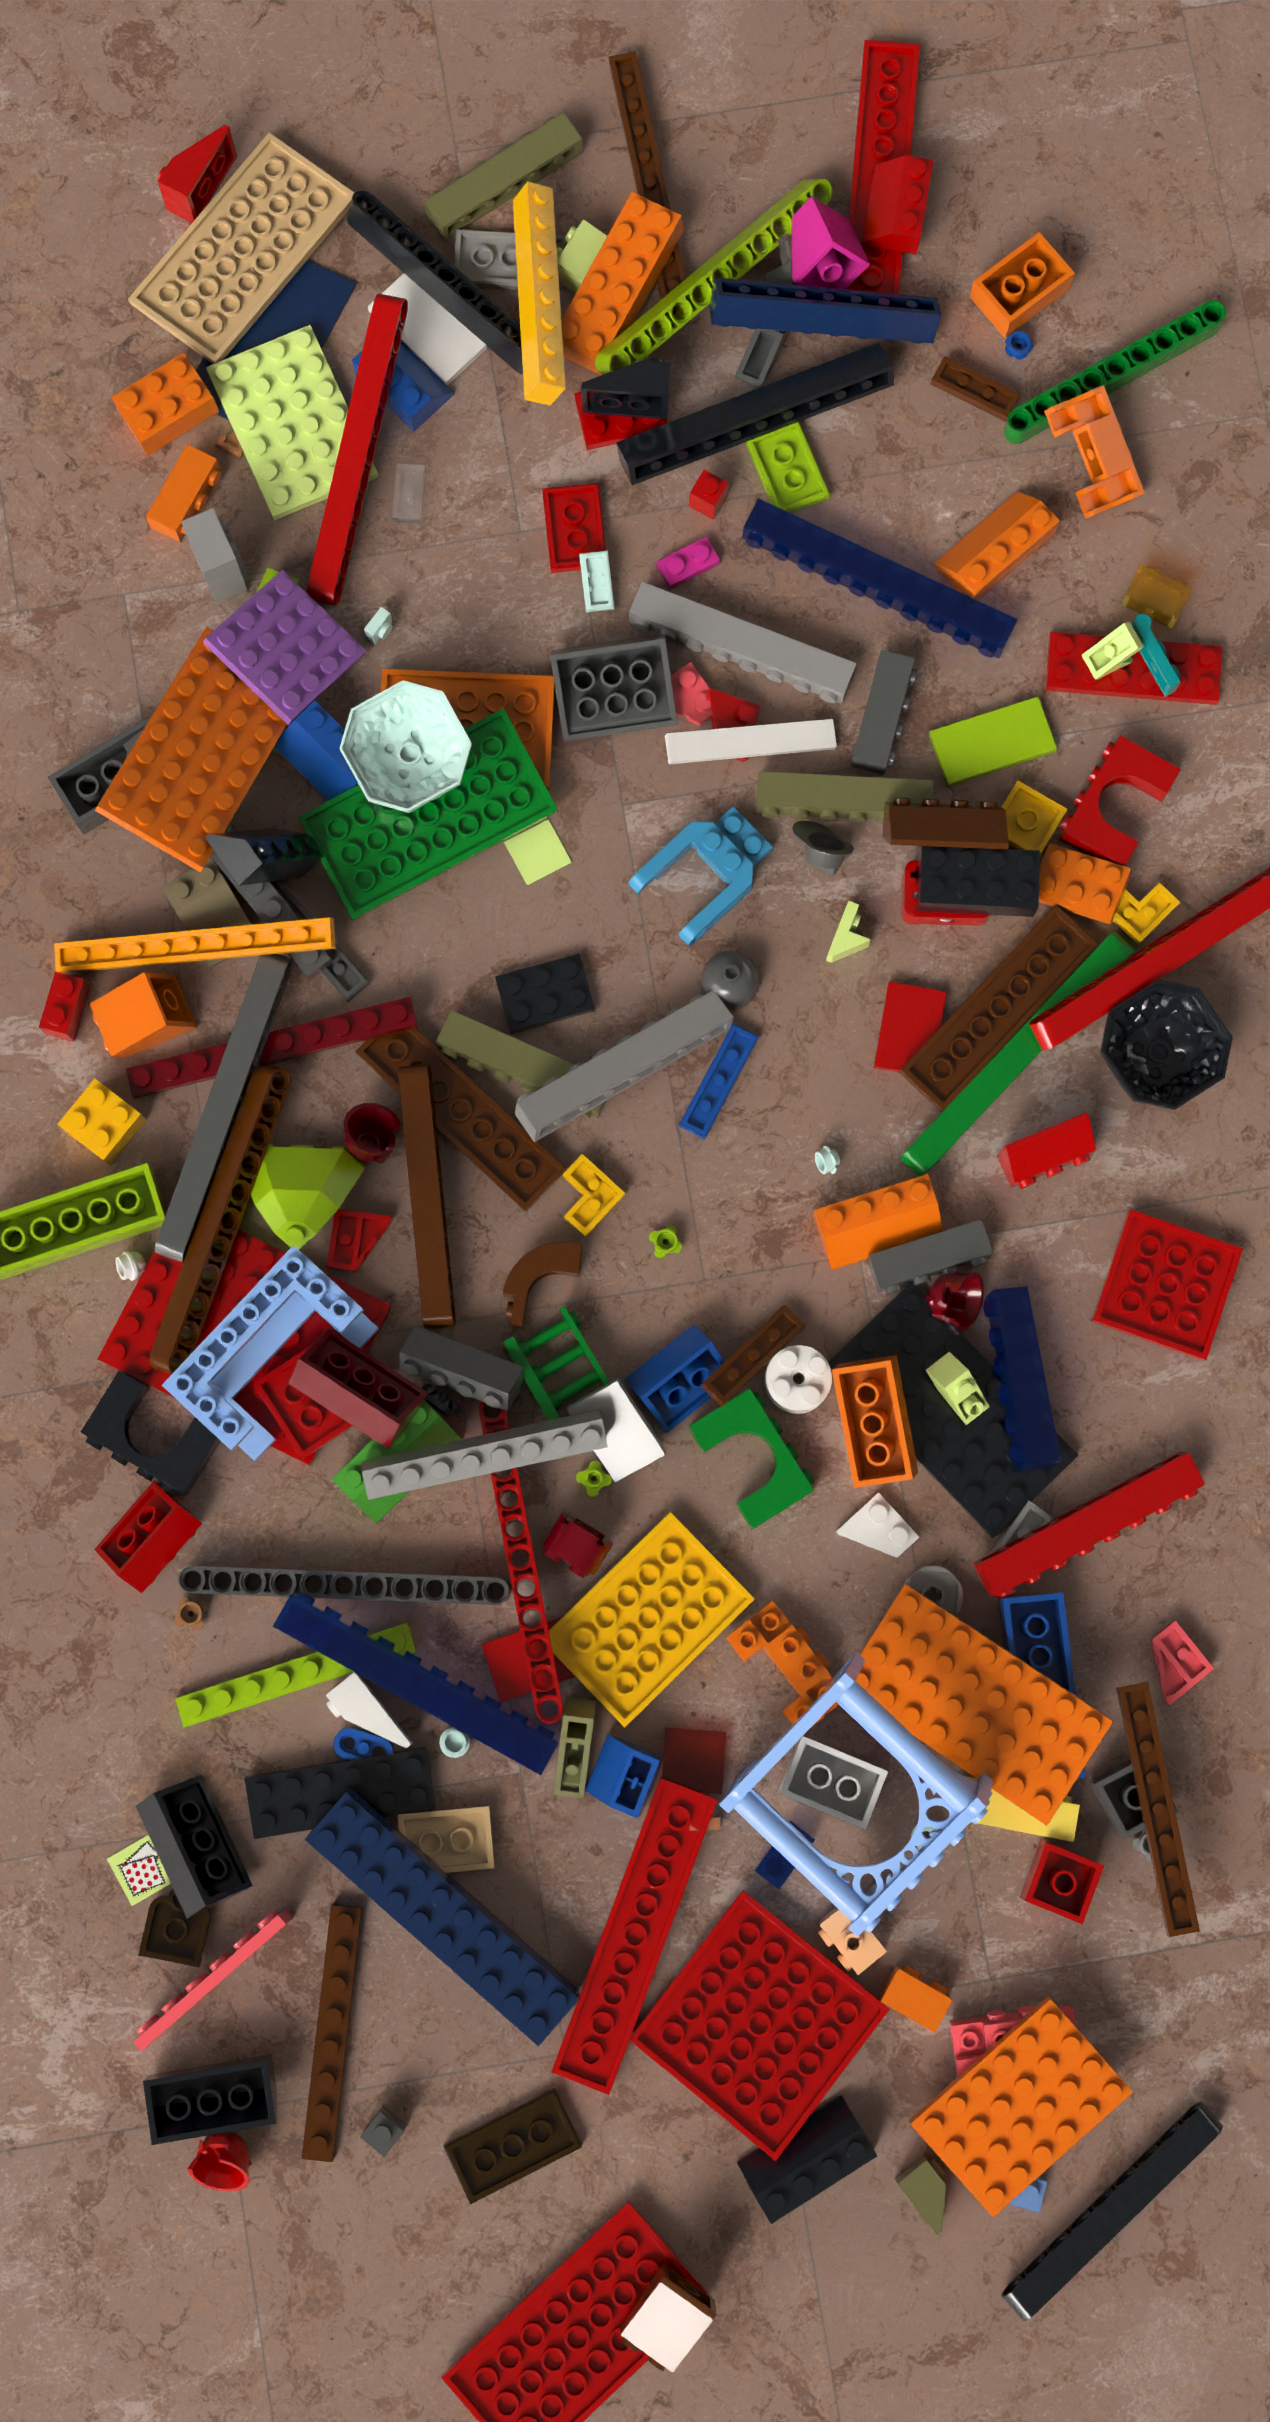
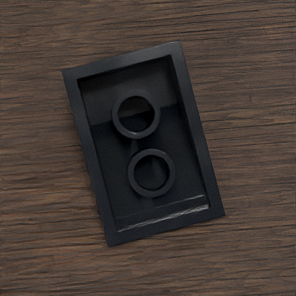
M658 358L648 361L641 360L582 382V413L667 420L671 362H665Z

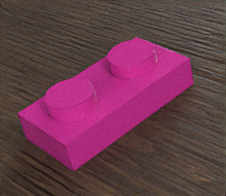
M707 536L656 562V567L669 590L720 565V559Z

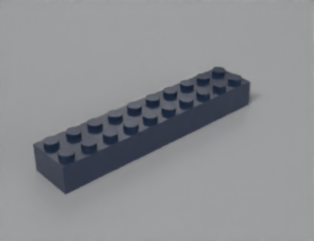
M350 1787L305 1838V1841L538 2047L579 2000V1989L450 1875L444 1872L432 1859L424 1854Z

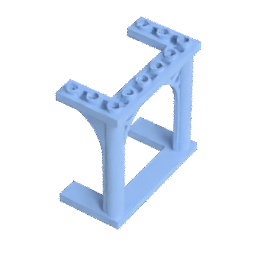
M293 1245L162 1386L230 1450L233 1451L239 1446L256 1462L277 1439L234 1400L237 1394L315 1311L346 1340L360 1349L377 1333L379 1328L362 1313L364 1311L363 1308Z
M858 1652L836 1673L825 1692L758 1761L754 1759L736 1777L719 1804L727 1813L734 1808L850 1919L851 1922L848 1929L857 1937L864 1930L868 1933L871 1932L880 1922L881 1918L879 1916L885 1909L891 1911L900 1902L902 1897L899 1894L906 1887L910 1890L913 1889L923 1878L921 1872L928 1865L931 1868L935 1867L945 1855L942 1851L950 1843L955 1846L965 1836L966 1831L963 1829L971 1821L977 1824L988 1811L986 1807L990 1803L988 1799L992 1795L991 1787L993 1780L985 1772L978 1779H970L948 1767L855 1680L866 1661ZM835 1702L905 1767L917 1789L919 1818L913 1836L897 1854L876 1864L851 1865L826 1856L753 1788ZM927 1788H930L933 1795L937 1792L941 1797L936 1796L928 1799L925 1791ZM936 1805L947 1808L950 1815L945 1820H933L927 1815L928 1808ZM926 1826L939 1829L931 1831L929 1833L931 1837L924 1836L922 1832ZM905 1851H912L913 1857H906ZM885 1869H890L893 1872V1876L889 1874L886 1883H884L881 1872ZM845 1873H852L854 1875L853 1887L848 1884L850 1879L843 1877ZM869 1873L874 1876L876 1883L865 1893L861 1888L860 1881L864 1874Z

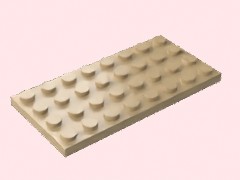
M268 133L128 300L133 307L212 364H217L225 359L349 211L354 192L277 137Z

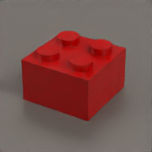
M1041 1840L1020 1898L1083 1925L1104 1865Z

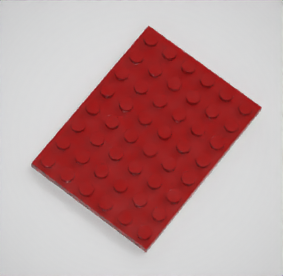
M238 1229L196 1348L286 1254L285 1252ZM154 1250L145 1267V1271L138 1280L97 1359L173 1397L162 1386L171 1374L152 1368L149 1358L183 1262L156 1254ZM325 1273L363 1308L364 1311L362 1313L379 1328L377 1333L362 1348L363 1351L369 1353L392 1305ZM316 1311L234 1398L244 1410L277 1439L271 1447L309 1466L313 1463L319 1449L302 1460L253 1383L314 1344L329 1328L342 1336Z

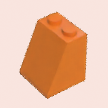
M143 972L90 1003L93 1011V1020L100 1028L104 1038V1046L111 1057L132 1056L197 1028L176 975Z

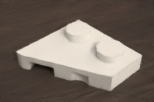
M879 1492L836 1531L839 1536L846 1537L895 1558H898L919 1538Z

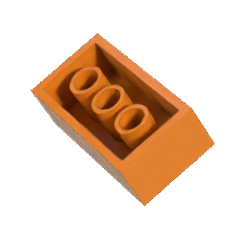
M897 1355L836 1365L832 1369L854 1488L914 1479L919 1472Z

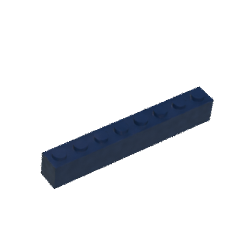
M715 278L709 306L712 324L722 327L736 326L748 329H771L778 332L794 331L804 334H829L835 337L852 336L860 339L898 340L916 344L934 343L941 318L937 297Z

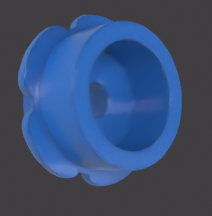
M1023 331L1012 333L1005 341L1006 353L1010 357L1014 356L1016 359L1026 358L1033 348L1029 335Z

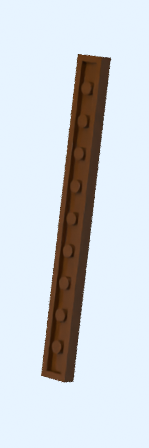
M636 51L609 56V67L637 194L671 210ZM678 243L657 278L660 299H663L686 279ZM674 306V308H673V315L675 316V314H676V308H675V306Z

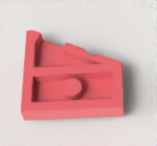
M690 662L672 674L676 714L683 715L688 721L701 726L713 716L710 700H706L705 695L706 691L710 688Z
M1172 1621L1150 1639L1164 1702L1167 1705H1171L1214 1670V1667L1176 1621Z

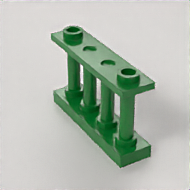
M565 1306L560 1308V1313L564 1319L524 1342L522 1340L516 1342L512 1336L503 1341L513 1362L524 1367V1381L548 1421L560 1418L556 1409L561 1407L560 1403L599 1380L603 1386L609 1383L578 1329L582 1323L575 1311L568 1312ZM569 1329L572 1331L579 1343L578 1345L539 1368L537 1365L531 1368L526 1359L530 1356L529 1352ZM586 1355L594 1369L593 1371L555 1393L551 1391L546 1394L541 1383L546 1381L545 1377Z

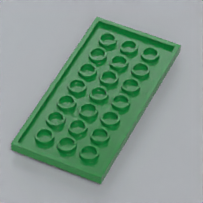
M504 708L464 728L472 743L461 784L444 793L439 798L431 800L407 813L368 802L360 785H357L298 816L305 832L317 842L318 849L324 856L321 862L353 921L558 812L552 797Z

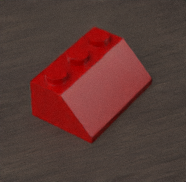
M904 155L875 165L861 246L917 255L933 159Z
M1086 1112L1004 1146L997 1155V1158L1010 1187L1013 1188L1019 1185L1020 1189H1024L1037 1183L1035 1178L1046 1174L1047 1178L1064 1172L1063 1166L1073 1163L1077 1167L1091 1160L1090 1155L1096 1151L1088 1113Z
M153 1481L94 1550L118 1577L140 1593H143L155 1581L164 1567L175 1558L183 1545L194 1536L202 1523L185 1506L162 1489L157 1482Z

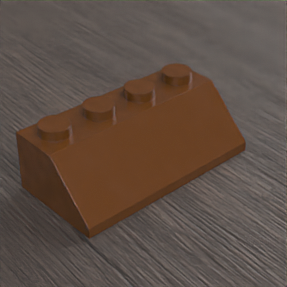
M894 797L893 802H885L882 837L891 845L987 849L1009 848L1006 810L997 806L998 802L980 801V806L968 805L969 801L955 799L951 800V804H939V799L924 798L922 803H910V798Z

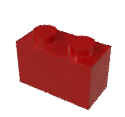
M55 971L39 1024V1028L46 1035L74 1042L90 986L83 978Z

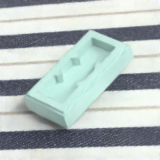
M608 551L579 554L586 613L614 610Z

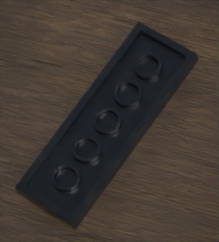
M427 1747L246 1776L244 1778L254 1839L312 1830L349 1787L383 1817L436 1809Z

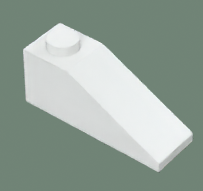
M358 1671L352 1673L326 1694L330 1700L326 1705L337 1718L341 1715L345 1720L402 1747L408 1748L413 1744Z

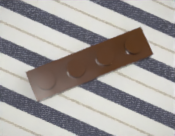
M783 1305L701 1384V1387L723 1407L804 1329L805 1324Z

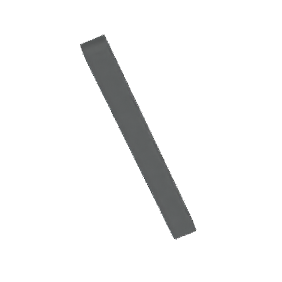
M279 954L259 956L155 1244L156 1254L184 1262L252 1072L259 1064L293 968V959Z
M188 1566L180 1572L178 1578L181 1589L194 1594L500 1605L506 1602L510 1595L508 1583L497 1577ZM193 1571H197L201 1576V1583L196 1588H191L187 1583V1577ZM227 1572L231 1576L232 1582L227 1589L223 1590L218 1586L217 1579L220 1574ZM254 1573L260 1575L262 1579V1584L256 1591H252L247 1585L249 1576ZM287 1574L292 1579V1587L288 1591L282 1592L279 1590L277 1582L280 1576ZM312 1576L320 1577L323 1583L321 1590L317 1593L309 1591L307 1586L308 1580ZM343 1577H349L353 1582V1588L348 1594L340 1593L337 1587L338 1581ZM373 1578H379L383 1583V1590L378 1595L370 1594L367 1588L369 1581ZM403 1579H409L414 1587L413 1592L406 1597L400 1595L397 1588L399 1582ZM434 1580H439L444 1586L442 1595L437 1598L431 1597L428 1593V1585ZM465 1581L472 1583L474 1586V1594L468 1599H463L458 1594V1586ZM496 1582L502 1584L505 1590L503 1597L499 1600H493L488 1595L489 1586Z

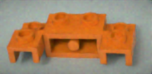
M1104 385L1054 405L1044 411L1054 438L1071 431L1073 432L1093 485L1075 492L1085 519L1145 494L1134 466L1131 452L1123 437L1121 425L1117 421Z
M773 1600L725 1637L743 1662L763 1648L792 1685L799 1697L781 1710L792 1725L825 1692L833 1680L826 1669L830 1665L819 1650L815 1653L807 1644L811 1639L801 1626L795 1629ZM835 1702V1703L817 1720L816 1723H818L821 1719H823L826 1714H828L830 1711H832V1710H833L835 1707H837L839 1704H838L837 1702Z

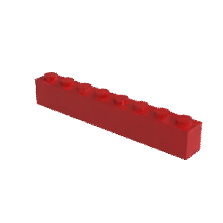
M1178 1452L1043 1526L973 1562V1565L988 1595L999 1596L1000 1599L1008 1597L1017 1591L1015 1587L1025 1582L1027 1585L1041 1579L1043 1577L1041 1573L1049 1568L1057 1570L1069 1563L1067 1559L1075 1554L1083 1556L1095 1549L1094 1544L1101 1540L1109 1542L1121 1535L1120 1530L1127 1526H1130V1528L1138 1527L1147 1521L1146 1516L1154 1512L1158 1515L1170 1510L1173 1507L1172 1502L1180 1498L1184 1501L1196 1496L1199 1493L1197 1489L1204 1486L1205 1483L1190 1453Z

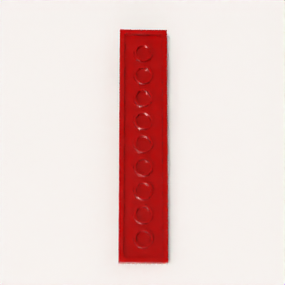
M864 40L849 207V221L860 244H862L875 165L904 155L911 156L920 44ZM862 246L870 265L847 289L899 294L902 252Z
M660 1777L551 2073L607 2095L610 2094L718 1801L717 1798ZM690 1826H692L693 1828H695V1829H697V1830H695V1831H690Z

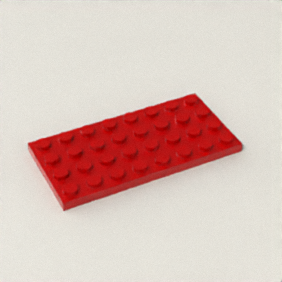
M628 2200L444 2372L441 2379L478 2422H584L641 2368L650 2357L640 2349L638 2352H635L622 2342L624 2337L620 2335V2327L662 2263H665L709 2296L711 2295Z

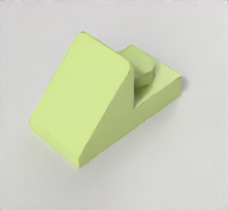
M1127 622L1120 625L1083 653L1082 657L1096 680L1130 664L1133 661L1131 656L1144 646L1131 623Z
M848 901L826 961L832 963L869 947L871 941L869 938L850 932V930L856 932L862 916L857 914L859 904Z

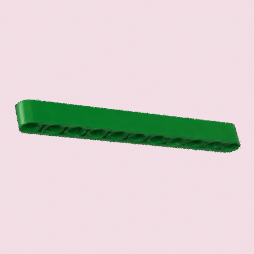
M1113 931L900 1157V1160L918 1176L926 1175L1042 1051L1029 1026V1022L1130 957L1135 952V949L1118 933Z

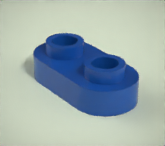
M346 1727L340 1730L335 1736L333 1743L336 1753L348 1760L374 1756L373 1749L375 1746H382L384 1754H392L394 1752V1747L390 1740L354 1727ZM352 1737L355 1740V1746L353 1748L346 1747L344 1743L345 1738Z

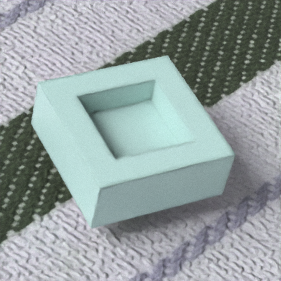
M380 607L364 628L366 639L374 645L380 639H386L393 628L390 612Z

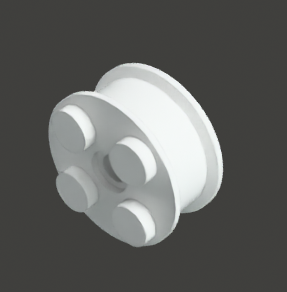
M803 1345L790 1346L779 1351L770 1361L764 1377L765 1390L771 1402L779 1409L792 1414H803L817 1408L827 1397L832 1384L831 1368L825 1357L817 1350ZM800 1376L803 1383L796 1384L793 1381V1377Z

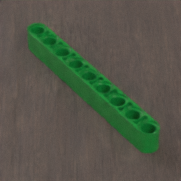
M1216 300L1207 301L1018 406L1007 417L1004 427L1005 438L1011 443L1019 444L1049 428L1050 425L1046 415H1040L1036 410H1047L1054 405L1064 402L1061 396H1068L1072 399L1095 389L1087 387L1085 385L1087 382L1093 383L1096 388L1104 385L1108 395L1218 333L1226 316L1225 306ZM1205 316H1211L1216 321H1210ZM1182 329H1187L1192 334L1187 335L1182 332ZM1157 343H1164L1168 348H1162ZM1133 356H1140L1144 361H1137ZM1110 369H1115V370H1117L1120 374H1119V375H1114V374H1112L1109 370H1110ZM1020 423L1024 428L1017 429L1012 424Z

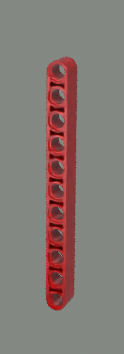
M378 293L374 299L306 593L319 603L337 606L342 595L407 318L408 301L405 298Z
M1270 867L1029 1022V1026L1041 1049L1048 1050L1059 1045L1107 1014L1115 1006L1156 980H1160L1270 909Z
M480 1402L479 1416L483 1435L510 1429L506 1410L501 1409L500 1415L496 1418H488L484 1415V1412L489 1405L485 1402ZM513 1468L511 1474L507 1477H500L496 1472L490 1474L535 1711L542 1722L554 1724L562 1718L564 1707L518 1468ZM513 1492L518 1496V1501L514 1506L506 1507L501 1503V1498L505 1493ZM520 1522L524 1526L523 1532L516 1537L510 1536L507 1533V1527L510 1523ZM524 1551L529 1555V1561L526 1565L516 1566L512 1562L516 1552ZM524 1581H530L535 1585V1591L530 1596H522L518 1593V1587ZM529 1611H537L541 1615L540 1623L534 1627L527 1626L524 1623V1616ZM542 1641L546 1644L547 1650L543 1656L535 1657L530 1653V1645L533 1642ZM541 1671H548L553 1676L552 1683L547 1687H540L535 1682L536 1675ZM553 1701L558 1705V1713L555 1717L546 1718L542 1715L541 1707L545 1702Z

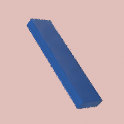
M734 1023L732 1024L680 1121V1128L705 1140L759 1036Z

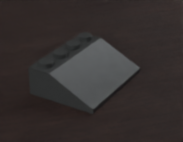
M666 633L552 650L550 658L564 741L678 725Z

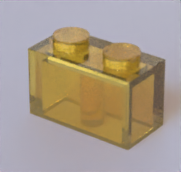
M1140 565L1121 605L1140 614H1147L1152 620L1172 629L1192 589L1179 579H1170L1161 575L1160 571L1154 567Z

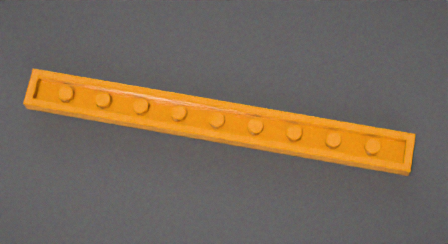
M330 917L54 943L55 971L60 973L336 949L334 919Z

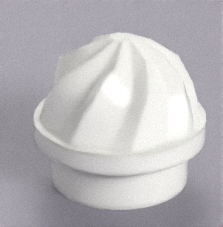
M126 1251L122 1253V1256L116 1258V1268L122 1280H136L145 1271L146 1260L138 1252Z

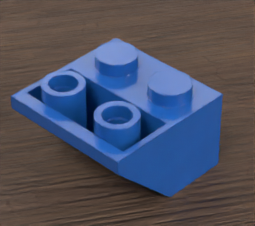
M607 1734L585 1791L607 1806L638 1818L643 1813L664 1756Z

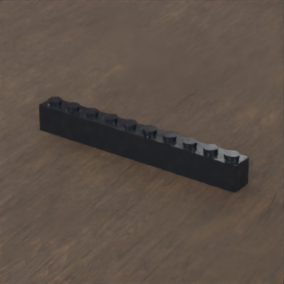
M880 342L864 347L858 351L616 442L620 463L631 485H635L894 386L893 364Z

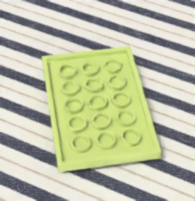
M311 325L206 367L207 373L274 521L327 499L348 414V406ZM372 463L368 481L378 478V472L374 463Z

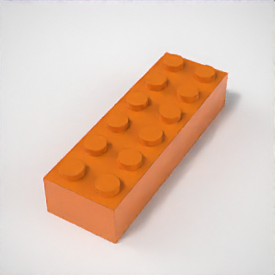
M631 192L561 319L563 354L565 358L602 375L595 366L596 356L604 347L634 323L659 274L662 272L684 232L682 215Z

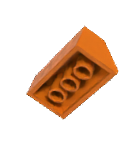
M1017 491L940 557L933 566L972 606L1055 535L1060 520L1041 500Z
M928 1174L815 1209L813 1213V1218L831 1270L866 1260L870 1254L943 1232L938 1202Z

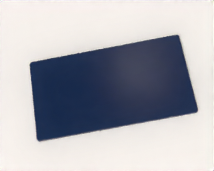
M306 261L225 359L308 325H311L322 349L355 288V283L310 261ZM203 357L196 372L215 400L219 409L216 415L229 420L206 370V367L213 364Z

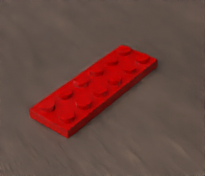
M1050 632L1046 691L1217 705L1219 702L1222 646L1161 641L1166 649V657L1169 663L1175 665L1180 673L1181 682L1174 693L1165 697L1139 651L1131 656L1133 661L1130 664L1095 680L1082 654L1106 636Z

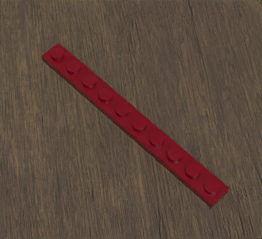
M406 997L272 1031L269 1033L258 1065H270L416 1028L418 1024L411 997ZM228 1043L126 1068L132 1097L136 1099L215 1079Z

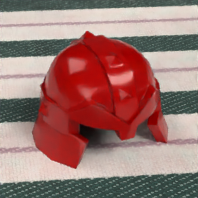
M233 2132L208 2135L204 2141L199 2140L198 2154L187 2168L189 2176L195 2182L213 2190L226 2192L239 2191L247 2187L250 2182L248 2169L252 2163L247 2144L239 2135Z

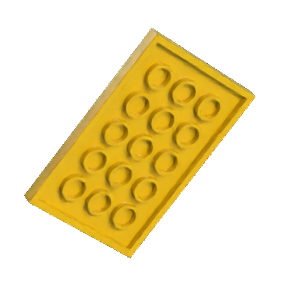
M670 1512L549 1630L552 1650L558 1659L625 1728L755 1599Z

